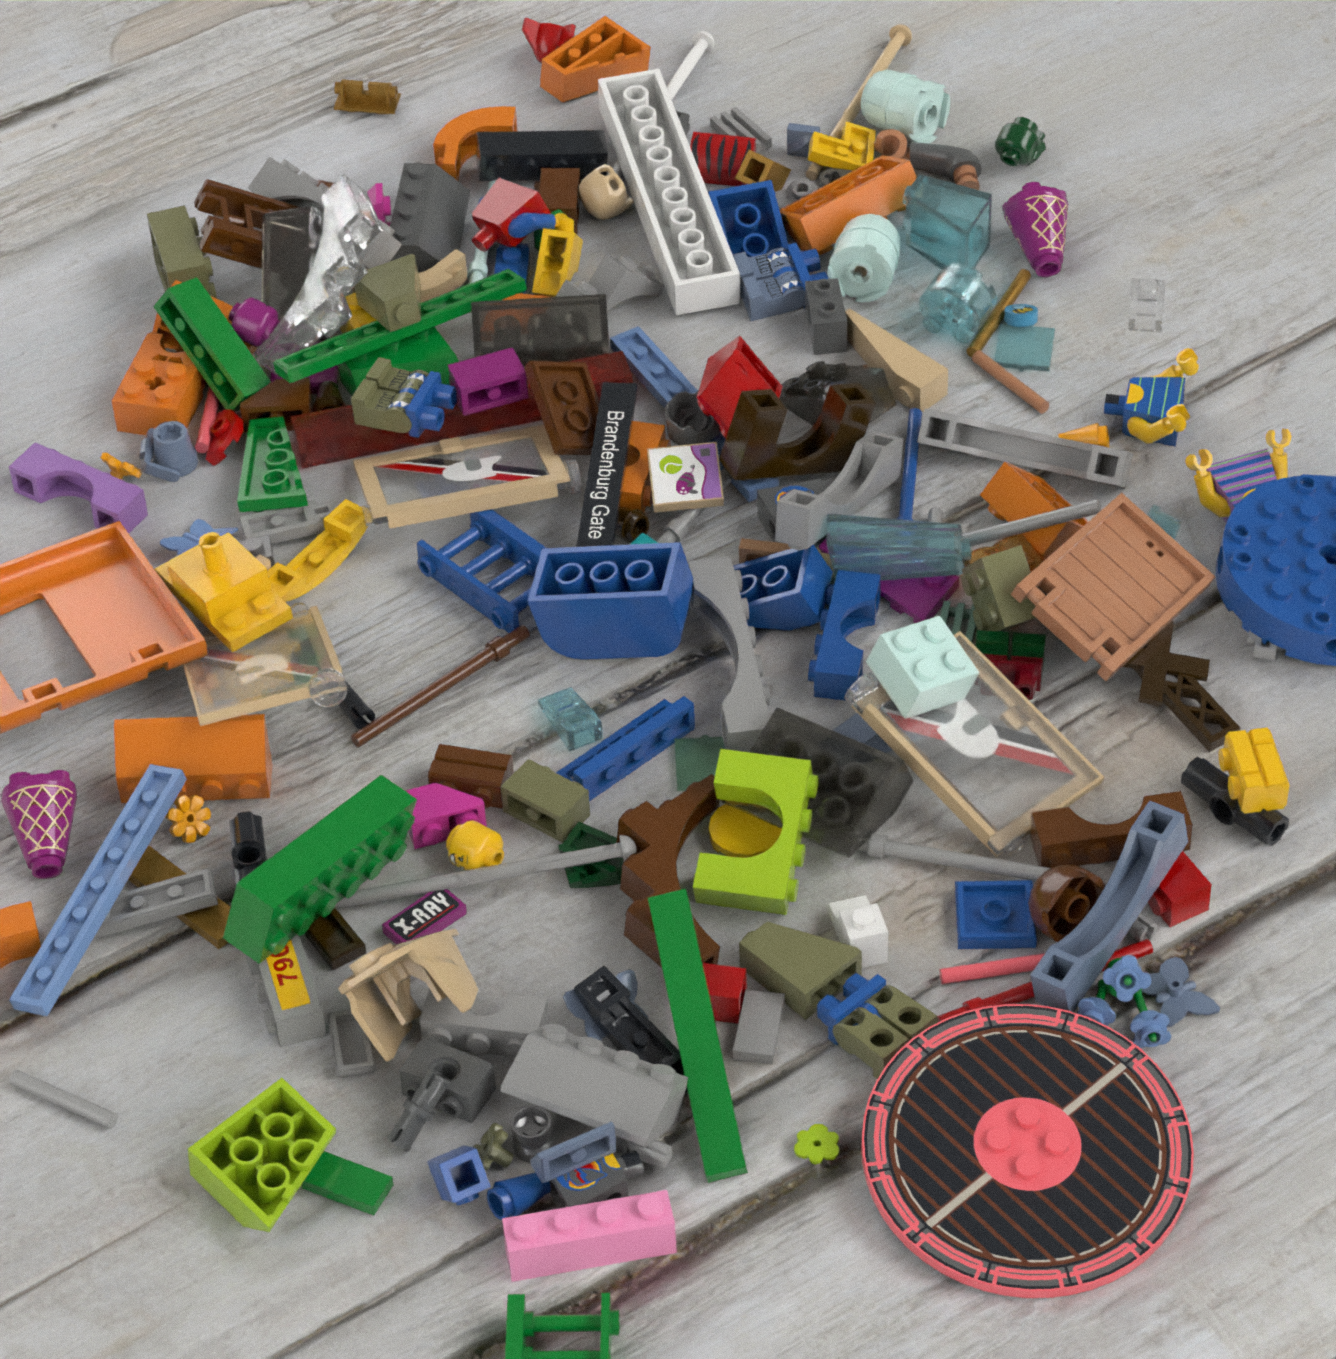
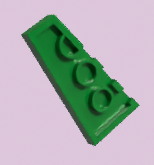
M283 417L249 420L237 497L239 512H262L272 509L308 506L306 493Z

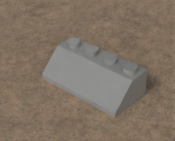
M543 1024L526 1036L501 1084L500 1092L594 1128L612 1121L615 1125V1136L646 1147L679 1121L688 1077L675 1073V1070L668 1065L651 1064L640 1060L639 1056L633 1052L625 1050L616 1051L603 1046V1043L598 1039L579 1037L568 1033L567 1029L561 1025Z

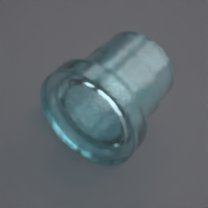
M1153 504L1147 516L1175 540L1182 521L1160 511L1161 507Z

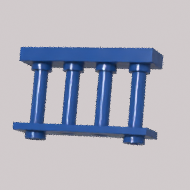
M492 509L470 513V529L439 550H436L422 539L417 542V564L425 576H431L490 619L497 628L510 633L519 627L518 613L529 606L527 600L531 587L510 602L497 593L525 574L534 577L543 548H546ZM477 540L483 541L491 547L462 567L450 560ZM501 557L507 558L515 564L487 584H483L473 577Z

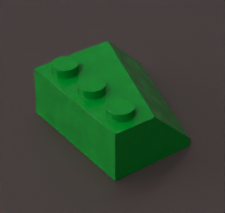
M434 326L338 364L340 381L352 397L363 379H366L367 373L378 357L391 360V365L394 368L411 372L415 370H422L430 373V371L440 373L442 384L450 385L448 365L459 361L456 354Z

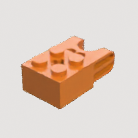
M149 332L146 335L112 399L116 428L119 432L146 435L150 428H156L158 425L169 421L180 422L188 428L203 398V389L207 382L185 351L178 353L166 351L163 343L164 334Z

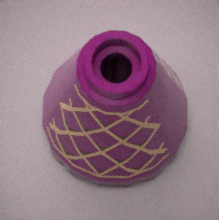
M1029 182L1023 185L1022 191L1010 197L1002 205L1003 215L1032 269L1036 271L1038 276L1051 277L1058 274L1062 268L1069 205L1068 199L1063 190L1041 186L1039 182Z
M54 770L48 774L40 773L34 775L28 772L13 773L9 776V784L4 787L1 793L4 811L26 864L32 870V875L39 879H50L59 876L63 871L62 866L66 862L77 801V790L75 783L70 780L69 772L65 770Z

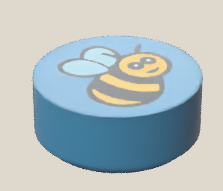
M1028 304L1009 305L1004 310V321L1008 325L1015 327L1032 326L1038 322V308Z

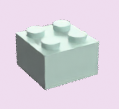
M940 616L880 634L866 660V663L905 719L964 700L979 675V671Z

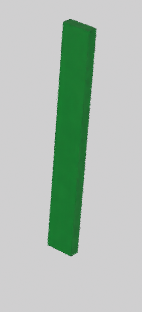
M506 269L422 302L420 322L390 332L376 320L275 360L273 362L275 372L288 383H293L526 291V281L515 272Z
M686 888L649 897L648 903L684 1075L688 1077L687 1089L707 1181L710 1183L746 1174L748 1170Z

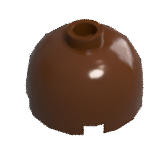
M1073 864L1054 866L1045 871L1036 880L1030 892L1028 905L1032 921L1044 935L1055 942H1059L1070 934L1085 918L1106 885L1099 876Z

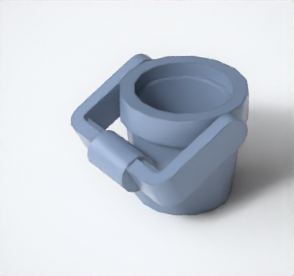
M169 421L158 425L156 428H150L145 438L141 440L139 453L141 470L148 475L170 482H177L179 477L190 474L198 464L196 449L192 445L187 428L180 422Z

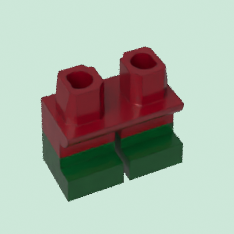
M976 630V647L1028 700H1032L1035 691L1041 690L1046 635L1013 632L1011 660H1008L1009 632ZM976 678L974 687H978L979 695L981 697L994 698Z

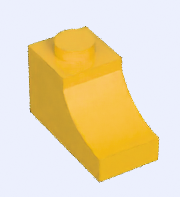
M543 228L532 288L534 295L555 297L565 280L571 282L574 273L578 272L583 240L575 232Z

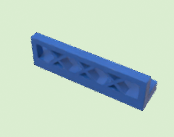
M685 696L673 704L663 699L556 773L570 781L578 782L588 789L590 802L695 729L694 703Z

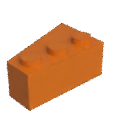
M604 16L542 59L540 87L562 103L598 91V79L647 71L651 47L607 16Z

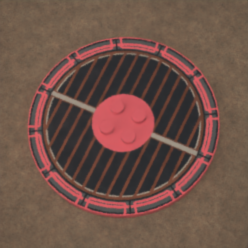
M1004 1004L965 1011L928 1027L912 1038L889 1061L877 1079L865 1110L861 1140L862 1164L872 1199L892 1232L910 1251L940 1273L962 1284L990 1293L1020 1298H1054L1074 1295L1104 1286L1130 1273L1145 1262L1172 1232L1187 1200L1193 1173V1141L1187 1114L1177 1092L1159 1066L1128 1038L1098 1021L1071 1011L1031 1004Z

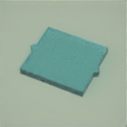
M1000 324L994 361L1003 368L1018 369L1021 372L1024 370L1049 372L1055 328L1015 327L1008 324Z

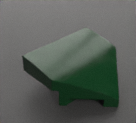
M578 821L564 843L558 845L560 853L615 844L617 838ZM616 857L601 862L564 868L570 888H590L618 885L621 883L624 860L623 858Z

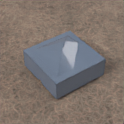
M789 123L787 127V155L808 157L810 139L814 131L820 133V127Z

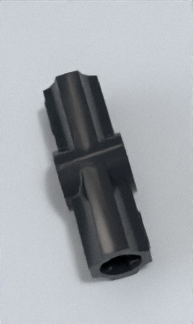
M1198 756L1189 762L1186 770L1182 773L1181 784L1208 802L1211 812L1216 819L1225 825L1237 823L1266 845L1270 844L1273 846L1281 840L1289 825V819L1277 810L1266 811V809H1262L1261 812L1244 814L1241 811L1238 799L1230 798L1228 791L1229 776L1206 759H1201Z
M251 811L237 813L234 819L229 820L235 884L267 861L263 820L261 816H257Z

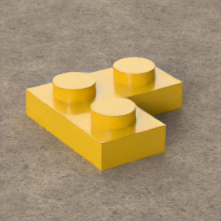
M846 121L842 129L841 139L814 131L809 143L808 161L815 162L820 166L854 171L873 161L876 130Z

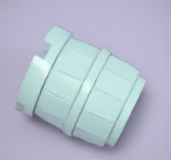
M883 70L873 74L864 87L861 97V111L866 120L878 128L898 130L912 142L931 143L937 138V136L933 135L938 127L943 129L950 111V96L944 93L943 88L946 87L943 84L928 80L924 81L910 73Z
M875 214L857 216L846 224L836 240L835 249L831 255L827 271L829 279L838 278L843 297L847 294L850 297H855L856 302L864 303L875 301L886 294L893 281L894 271L897 268L900 254V236L894 225L884 217Z

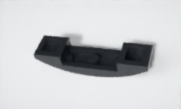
M604 965L574 987V992L586 1011L619 1051L633 1052L639 1056L640 1060L651 1064L668 1065L675 1070V1073L685 1076L680 1051L629 1000L631 992ZM686 1086V1090H685V1095H684V1097H686V1096L688 1095L687 1086Z

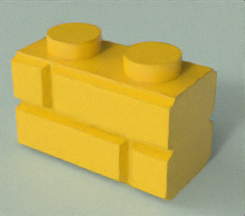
M1266 727L1251 729L1249 732H1246V730L1228 732L1225 735L1224 748L1219 749L1218 758L1221 770L1228 771L1229 773L1228 791L1230 798L1238 799L1241 811L1244 814L1261 812L1262 809H1266V811L1284 809L1287 806L1290 785L1271 731Z

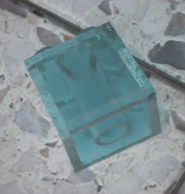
M919 174L914 183L906 187L903 195L906 214L903 219L902 228L906 230V245L956 281L965 284L990 247L992 194Z

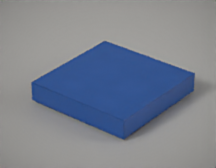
M1032 880L955 881L958 949L1036 948V925L1032 921L1028 905L1030 892L1033 888Z

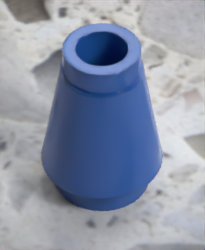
M536 1172L497 1181L494 1183L493 1188L487 1192V1202L492 1213L499 1220L519 1216L544 1197V1195L550 1193L549 1181L542 1183Z

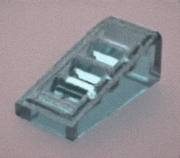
M572 687L538 699V705L569 751L603 739L601 720Z

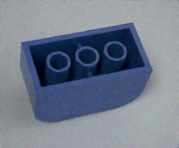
M681 542L543 548L527 602L542 639L552 650L563 656L581 660L660 657L673 652L680 644L693 593V576Z

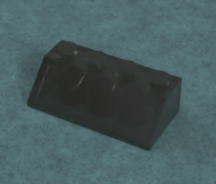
M305 206L269 212L263 215L261 302L275 308L278 312V320L281 321V327L277 336L296 341H325L330 339L339 330L340 213L313 206Z
M606 294L471 302L474 357L513 347L523 367L529 361L584 362L588 367L589 373L611 372Z

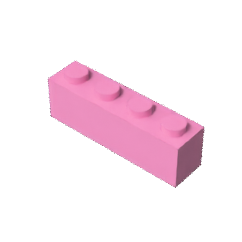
M667 1190L502 1218L505 1250L512 1282L677 1253L675 1221Z

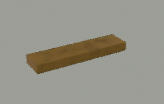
M148 845L128 880L139 888L182 876L186 873ZM218 897L217 905L176 916L217 949H221L229 943L223 939L231 907Z

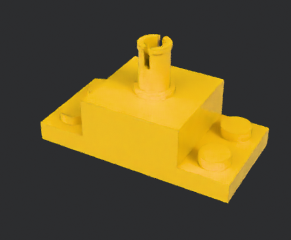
M215 532L206 533L200 537L198 545L155 568V571L171 593L232 652L293 619L291 607L271 589L267 568L229 532L222 536Z

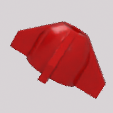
M524 18L522 32L529 42L537 61L542 63L544 57L575 37L576 25L560 26L552 23H539L532 19Z

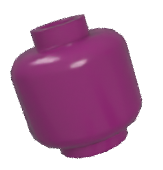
M252 297L244 300L241 304L237 302L232 307L228 320L232 322L231 326L240 339L255 347H261L265 343L271 344L281 327L277 310Z

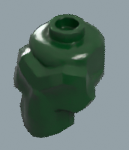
M1016 117L1013 123H1007L1001 128L995 141V150L1000 155L1001 161L1009 166L1025 164L1029 166L1037 161L1043 151L1046 150V144L1043 142L1045 133L1038 130V126L1032 120L1025 117Z

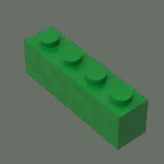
M197 277L169 287L153 306L225 409H232L234 412L240 411V403L271 383L266 373Z

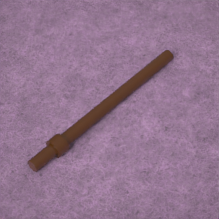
M520 625L503 637L497 636L487 642L485 649L351 735L352 742L356 747H361L491 661H500L510 654V649L530 637L529 630L526 626Z

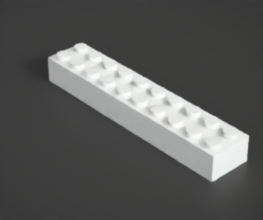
M660 69L598 79L599 110L675 314L681 315L740 304L739 270Z

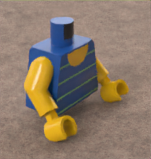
M1192 348L1183 349L1176 356L1178 366L1173 364L1155 376L1133 377L1129 379L1126 396L1106 393L1104 414L1123 416L1122 433L1126 436L1138 438L1146 444L1156 442L1176 447L1178 432L1186 428V421L1190 419V414L1183 405L1186 379L1183 378V374L1192 376L1198 372V356Z

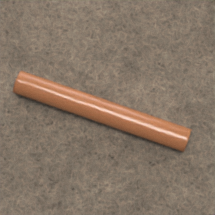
M981 350L973 354L972 361L1039 413L1042 414L1048 410V401Z

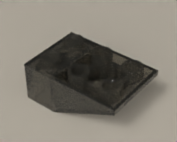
M824 361L815 362L806 368V372L799 377L785 381L782 384L780 401L784 406L812 426L819 418L830 385L860 383L876 402L869 424L897 405L884 369L870 368L867 365L847 366L846 363L825 364Z

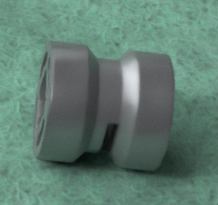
M530 1105L520 1108L513 1114L510 1124L514 1153L520 1160L531 1163L530 1160L537 1153L554 1146L550 1114L544 1108Z

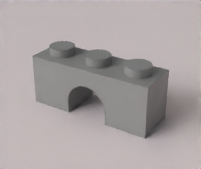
M430 988L420 1017L422 1037L426 1036L458 1050L471 1051L477 1054L487 1053L510 1056L512 1058L517 1056L528 1034L543 1024H549L547 998L508 993L505 1005L500 1011L491 1015H478L472 1012V1008L465 1013L460 1012L448 997L438 1002Z

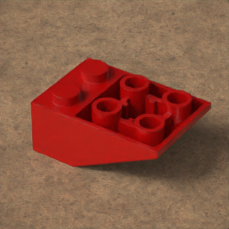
M739 335L708 358L697 394V402L705 415L712 416L717 421L722 435L726 438L741 391L772 389L780 399L782 385Z

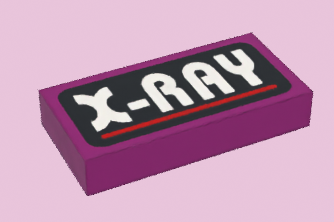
M448 889L429 892L382 924L383 934L397 945L440 932L467 914L466 904Z

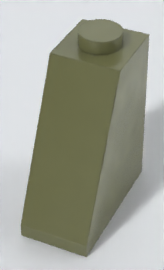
M414 254L406 255L352 275L358 305L387 330L392 332L421 321V283Z
M768 921L755 931L748 932L739 942L740 968H746V973L768 991L785 994V1004L805 1020L817 1012V1004L825 996L832 995L836 997L843 992V985L848 978L855 973L862 976V951L857 947Z

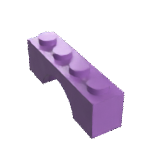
M36 442L9 466L14 492L38 503L62 496H75L88 500L91 504L94 525L97 529L120 521L127 532L130 533L148 516L144 490L137 485L127 483L107 472H102L86 465L80 460L72 459L55 449L47 448Z

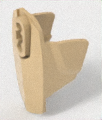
M457 929L436 932L397 945L388 943L367 953L349 965L353 975L345 979L338 989L342 995L345 994L349 999L352 1015L386 1062L394 1058L403 1038L412 1028L411 1021L422 1014L410 995L411 976L426 982L438 1002L448 997L460 1012L465 1013L471 1009L479 989L453 937L460 935Z

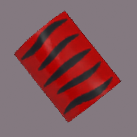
M693 132L690 148L704 183L735 187L746 185L735 178L748 150L756 152V138Z

